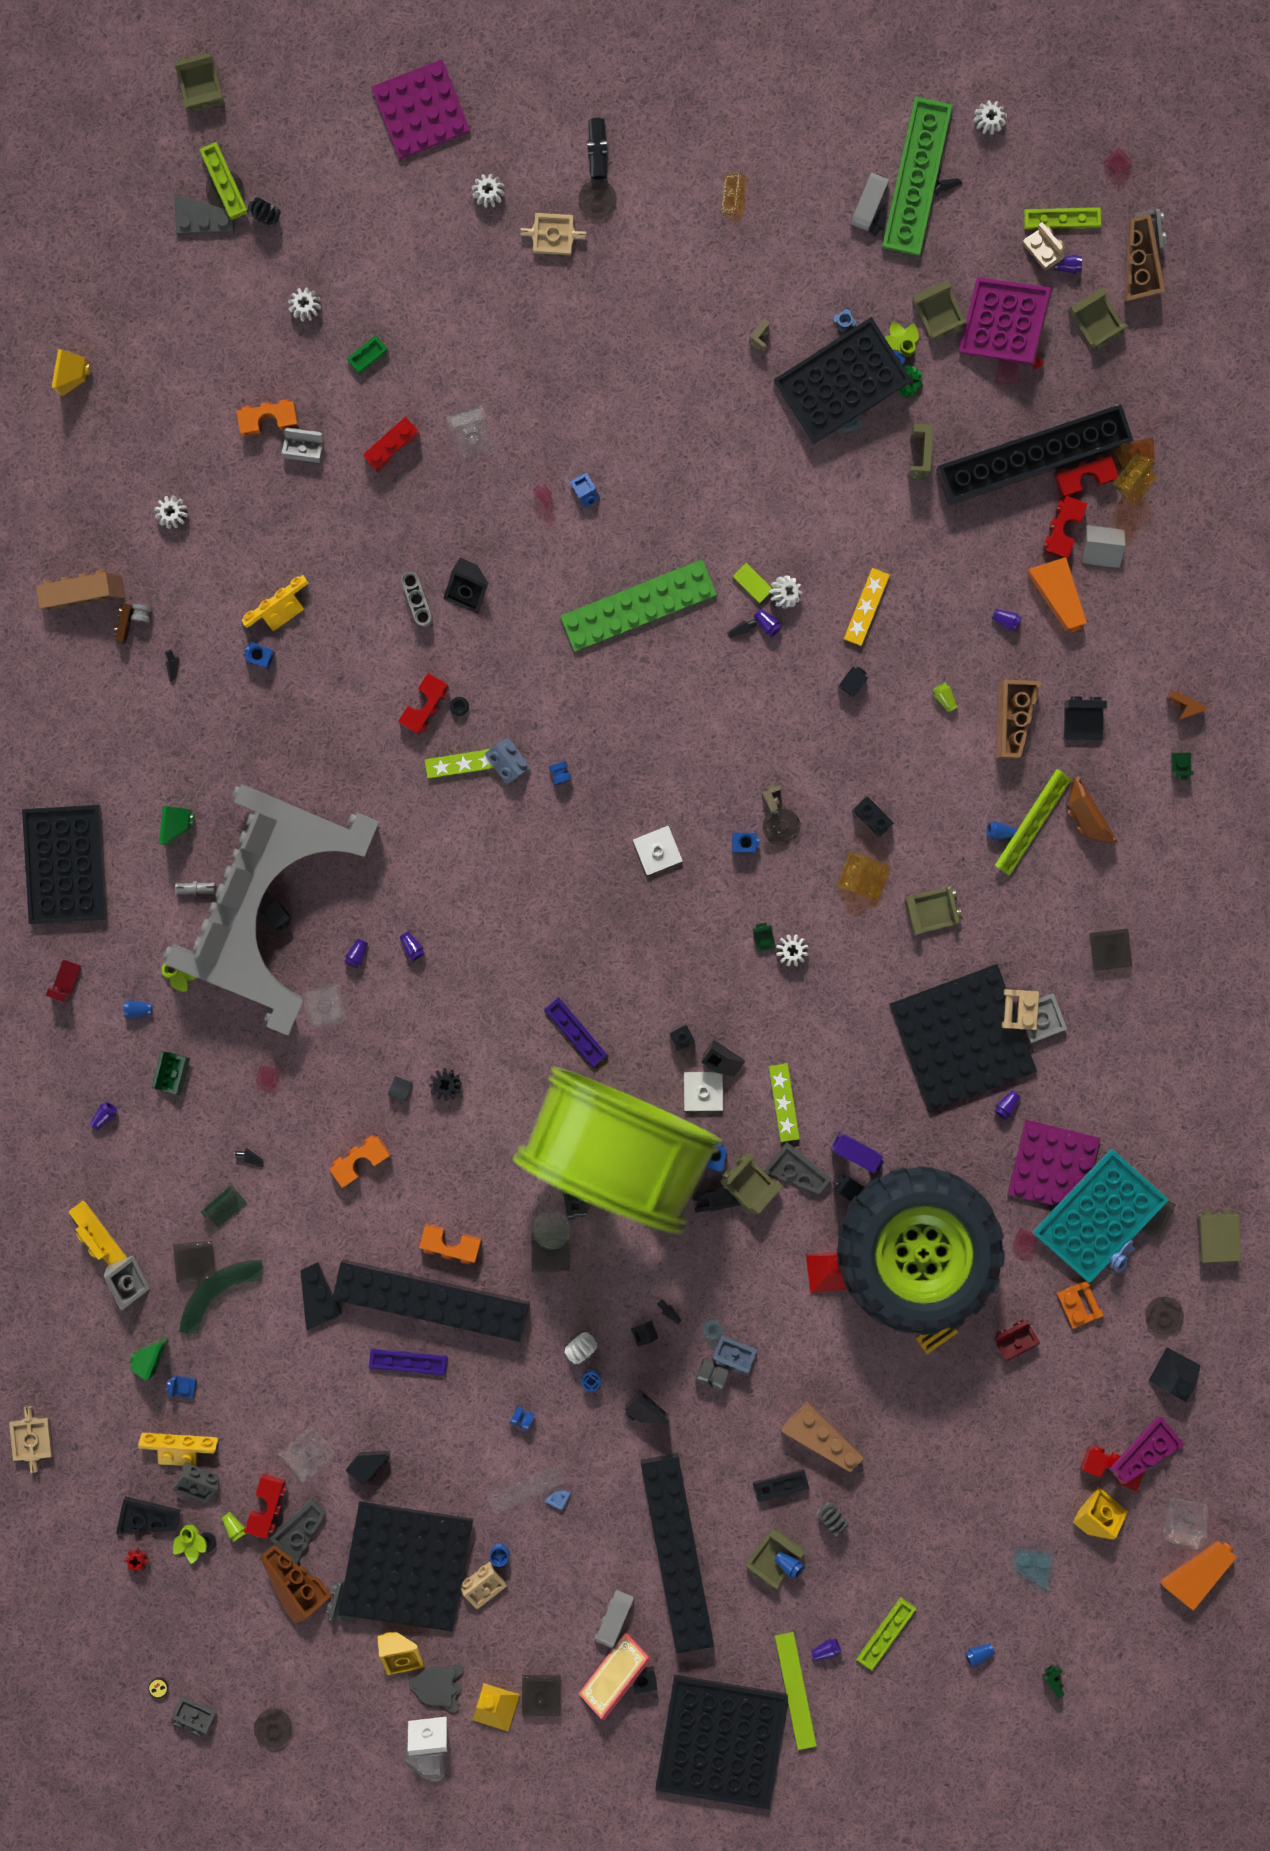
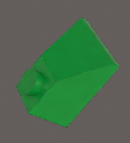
M163 806L159 835L160 845L170 846L190 830L191 825H194L195 814H192V810Z
M162 1338L140 1348L136 1353L133 1352L129 1361L132 1364L130 1370L146 1381L151 1379L156 1373L168 1339Z

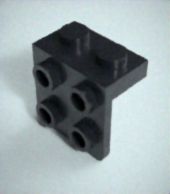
M1071 696V699L1065 701L1064 739L1101 740L1103 737V710L1107 708V701L1102 700V697H1090V700H1082L1081 696Z

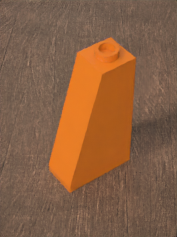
M1066 557L1030 568L1027 571L1028 576L1065 631L1071 630L1073 633L1082 630V626L1087 624Z
M1217 1541L1167 1575L1160 1583L1194 1611L1237 1556L1233 1553L1234 1549L1228 1543L1224 1542L1222 1544Z

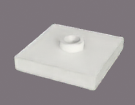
M669 826L633 840L647 875L682 862Z
M684 1072V1111H723V1074L716 1072Z
M447 1717L408 1721L409 1756L447 1752Z

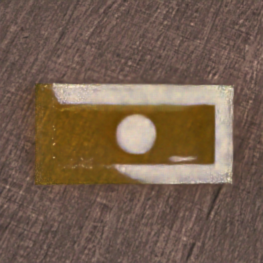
M742 173L724 175L721 213L744 214L747 177Z

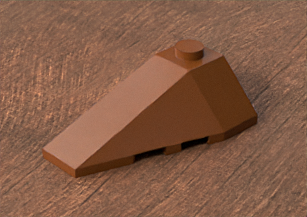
M273 1545L260 1556L261 1562L283 1608L295 1624L307 1619L331 1597V1594L321 1580L307 1573V1569L303 1566L300 1567L295 1564L292 1558L277 1546Z

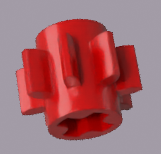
M137 1547L134 1553L130 1550L128 1552L130 1557L124 1560V1562H128L127 1570L131 1568L134 1570V1573H137L140 1568L144 1571L146 1566L143 1563L150 1561V1559L145 1558L147 1551L142 1553L139 1547ZM135 1557L140 1561L139 1564H136V1561L133 1560Z

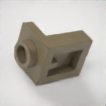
M766 319L760 322L749 337L750 345L757 351L761 349L764 352L767 348V345L760 340V338L764 340L770 332L768 329L770 322Z
M775 784L764 788L765 792L762 793L771 815L778 812V807H780L777 797H773L772 793L782 788L781 786L776 787Z

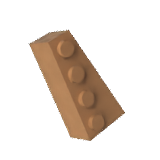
M1151 214L1128 219L1124 301L1165 292Z
M107 570L95 571L94 575H89V573L78 574V578L73 579L72 577H62L58 582L47 580L43 581V585L36 586L39 609L44 610L72 607L73 603L75 605H86L91 603L90 600L93 602L109 601V597L125 599L122 576L108 573Z
M1002 680L998 682L996 758H1021L1027 729L1031 722L1033 707L1036 704L1038 689L1042 681Z
M808 1401L781 1427L782 1433L849 1472L864 1459L863 1455Z

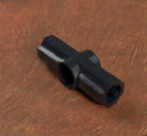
M596 117L588 119V158H590L591 179L598 180L607 178V140H605V119Z

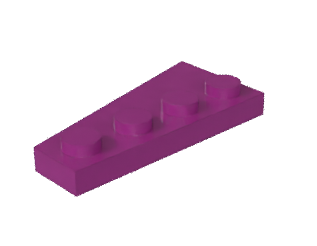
M1157 1416L1110 1467V1470L1121 1483H1127L1144 1472L1148 1467L1157 1464L1159 1460L1171 1455L1173 1451L1185 1445L1161 1416Z

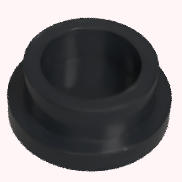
M455 697L450 703V709L453 714L463 716L469 710V703L464 697Z

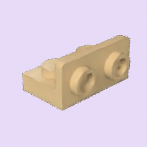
M1041 222L1038 224L1039 230L1024 239L1023 244L1046 271L1064 259L1065 246L1060 239L1057 240L1054 237L1049 226L1046 227Z
M490 1562L480 1567L476 1573L466 1578L461 1584L464 1597L476 1609H479L507 1587L506 1581L494 1570Z

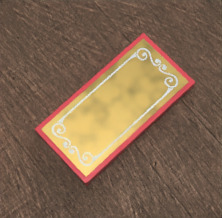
M625 1633L578 1694L601 1719L605 1720L652 1658L629 1634Z

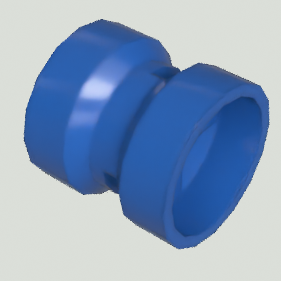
M567 761L549 766L550 773L554 775V785L572 780V776L567 770Z
M587 1370L582 1376L583 1388L590 1392L596 1391L601 1383L600 1374L595 1370Z
M517 1406L509 1423L519 1425L522 1430L527 1431L535 1414L526 1412L522 1407Z
M496 1544L491 1549L490 1561L494 1566H504L509 1559V1549L504 1544Z

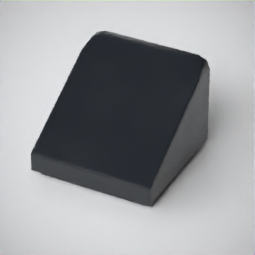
M395 1076L387 1095L406 1101L413 1082Z
M652 1320L631 1328L637 1346L648 1344L658 1339Z

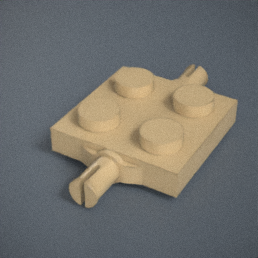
M535 213V223L532 229L521 228L520 236L532 237L533 253L571 255L574 239L586 240V231H575L573 215Z
M32 1406L23 1407L24 1419L9 1422L13 1461H29L30 1473L38 1472L37 1460L53 1456L49 1417H33Z

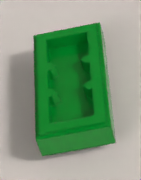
M375 335L350 355L347 361L360 375L389 350L378 336Z

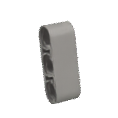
M871 172L851 220V225L866 231L869 230L889 179Z
M407 572L402 576L401 581L414 620L420 627H428L431 625L433 618L421 582L415 573ZM410 577L416 579V583L413 586L406 585V580ZM419 595L422 597V602L417 605L413 604V597ZM423 613L428 614L429 617L425 623L419 622L418 619Z
M617 1589L614 1591V1597L610 1600L606 1616L603 1617L599 1626V1632L594 1641L613 1648L633 1601V1596Z

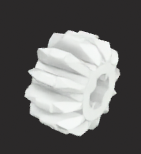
M990 100L987 101L986 105L981 103L980 109L975 111L976 117L974 122L978 123L976 128L981 129L983 127V134L987 132V129L991 135L994 134V130L1000 132L1001 126L1006 124L1004 119L1007 117V113L1002 112L1004 106L997 107L998 101L994 105L991 104ZM988 114L992 115L991 118L994 117V119L989 120V118H987Z
M482 174V181L476 179L475 183L477 185L472 186V190L475 191L473 198L477 199V204L479 205L484 201L485 208L488 207L490 202L491 206L495 207L494 201L496 200V202L501 203L499 196H504L505 194L502 190L504 184L499 183V177L493 179V175L489 174L488 178H486ZM490 187L491 191H489V194H486L485 190Z
M298 288L299 294L292 293L293 299L288 300V303L292 305L289 311L294 312V318L300 316L301 321H304L305 316H307L309 321H311V314L318 316L316 310L321 309V305L318 304L321 300L319 297H315V291L309 293V289L305 288L304 293H302L301 289ZM307 301L309 305H305V308H303L301 304Z
M165 496V503L159 500L158 503L161 507H155V511L160 512L155 515V518L161 519L159 524L162 526L166 524L168 529L171 528L172 524L175 528H178V521L181 524L185 523L181 517H188V514L184 512L187 510V506L182 505L183 500H177L175 496H172L171 500ZM173 509L175 513H172L170 516L167 513V511H171Z
M790 576L778 577L776 582H772L771 586L773 589L769 592L773 594L770 600H776L775 606H781L783 609L791 608L801 600L798 595H801L803 592L798 590L801 584H796V578L790 579Z
M787 935L788 942L781 938L780 942L784 946H776V948L782 949V952H777L776 955H784L780 959L781 963L788 959L787 966L791 965V960H793L794 966H798L797 959L803 963L805 960L801 955L808 956L807 952H802V949H807L808 945L801 946L805 940L802 938L797 942L798 935H794L793 941H791V936ZM791 945H794L797 950L796 954L793 953L794 956H790V952L787 951V948H791Z
M584 1332L568 1343L564 1353L574 1364H579L594 1353L597 1343L592 1335Z

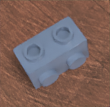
M509 738L497 743L485 753L487 759L506 784L511 783L515 778L530 769L526 760Z
M721 1335L714 1351L713 1359L720 1366L726 1367V1365L734 1367L733 1370L737 1373H749L757 1349Z

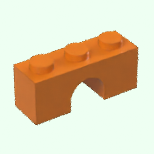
M289 399L280 400L279 404L273 405L271 403H262L260 407L255 408L244 406L241 407V410L236 411L240 434L243 437L262 434L261 422L267 417L277 419L280 430L299 427L296 405Z
M371 1135L363 1141L365 1145L360 1148L355 1146L347 1152L349 1156L344 1159L340 1156L331 1162L333 1166L329 1170L341 1188L360 1176L355 1169V1162L358 1158H367L375 1166L391 1155L379 1135L375 1138Z
M426 1223L419 1248L423 1249L422 1252L427 1254L440 1253L441 1257L451 1260L452 1257H455L464 1264L470 1265L471 1262L475 1263L482 1238L463 1234L458 1245L449 1246L443 1240L445 1228Z

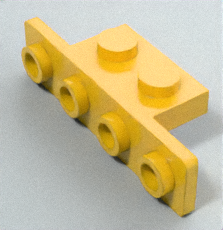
M304 575L294 578L286 588L276 591L275 596L262 601L254 611L247 612L242 619L245 627L248 628L263 618L274 632L303 611V606L294 594L308 584Z
M85 1201L80 1202L69 1211V1214L79 1226L75 1229L78 1232L76 1234L78 1239L82 1243L85 1242L89 1247L88 1251L93 1258L98 1260L103 1258L108 1266L127 1258Z
M142 1433L138 1448L157 1450L158 1464L183 1466L184 1463H189L197 1466V1453L214 1454L218 1438Z

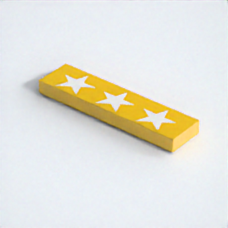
M875 568L871 569L844 640L862 646L890 576L889 574Z

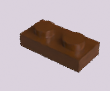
M123 603V606L118 611V618L120 620L119 625L114 629V637H116L115 641L126 644L131 615H133L131 604Z

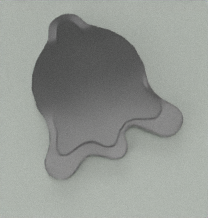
M457 1663L449 1668L440 1666L427 1667L417 1676L410 1678L409 1687L415 1691L422 1702L432 1706H444L450 1712H456L458 1710L456 1696L461 1691V1685L456 1684L454 1679L463 1673V1666Z

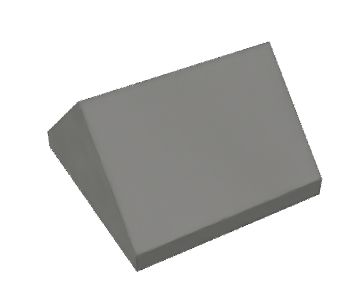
M1086 525L1081 563L1120 568L1126 547L1125 531Z
M134 1256L106 1267L104 1278L120 1310L126 1308L150 1289Z

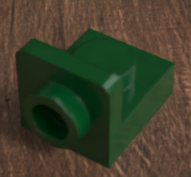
M1171 753V776H1177V780H1187L1188 776L1194 775V771H1191V753Z
M767 922L755 924L756 928L752 929L757 951L776 948L772 925L767 926Z
M1058 1664L1056 1666L1051 1665L1045 1669V1674L1042 1676L1058 1699L1065 1695L1062 1691L1064 1686L1057 1676L1063 1671Z

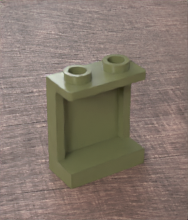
M200 53L196 57L180 58L178 62H174L184 98V106L188 113L225 103L211 53Z
M949 280L913 296L912 301L931 341H942L948 337L947 334L953 331L956 334L965 329L964 326L968 321L963 317L952 294Z
M1104 287L1074 304L1068 310L1092 350L1096 347L1098 350L1108 344L1107 340L1112 337L1115 340L1125 334L1124 330L1127 327L1126 323L1122 324L1106 298L1107 291Z
M914 424L910 430V439H921L920 466H911L907 477H912V480L922 481L923 478H927L931 471L934 425Z
M951 886L904 898L913 935L960 924L959 920L962 919L960 908L956 909L955 901H957L955 889L952 890Z
M742 1154L736 1159V1165L733 1168H729L723 1174L724 1178L720 1183L751 1215L759 1214L783 1186L779 1181H773L752 1160L754 1157L752 1154Z
M1221 1210V1214H1214V1211H1202V1214L1197 1215V1219H1199L1201 1250L1199 1261L1202 1263L1241 1261L1239 1214L1233 1213V1210Z
M772 1526L747 1560L746 1566L750 1574L755 1577L758 1575L764 1579L763 1583L769 1588L775 1587L778 1589L786 1573L774 1561L777 1554L783 1552L792 1558L801 1559L805 1550L774 1526Z

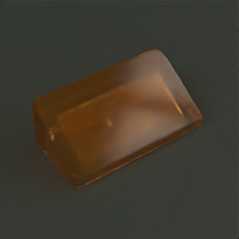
M1153 437L1124 443L1116 449V453L1121 466L1126 467L1154 460Z

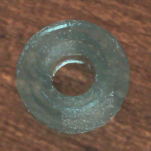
M717 1320L707 1321L703 1326L704 1335L709 1339L718 1338L722 1334L721 1324ZM711 1326L716 1327V1331L714 1333H711L709 1331V1328Z

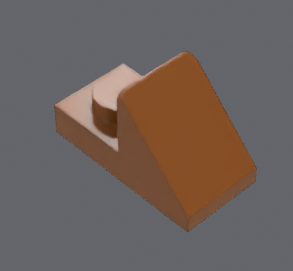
M1174 690L1170 691L1166 698L1170 700L1171 705L1177 708L1183 706L1177 721L1207 709V706Z

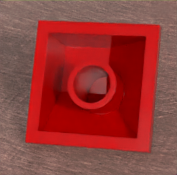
M837 1252L806 1255L810 1293L847 1289L837 1262Z

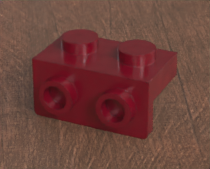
M1020 1320L1013 1325V1328L1009 1330L1003 1329L994 1337L995 1343L1006 1362L1040 1344L1028 1320Z

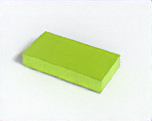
M747 563L733 575V578L759 604L770 594L769 591L772 588Z

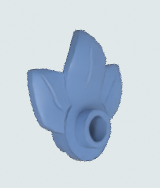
M1132 1240L1127 1242L1121 1251L1115 1253L1110 1259L1111 1268L1117 1273L1125 1270L1128 1261L1127 1256L1135 1250L1132 1246Z

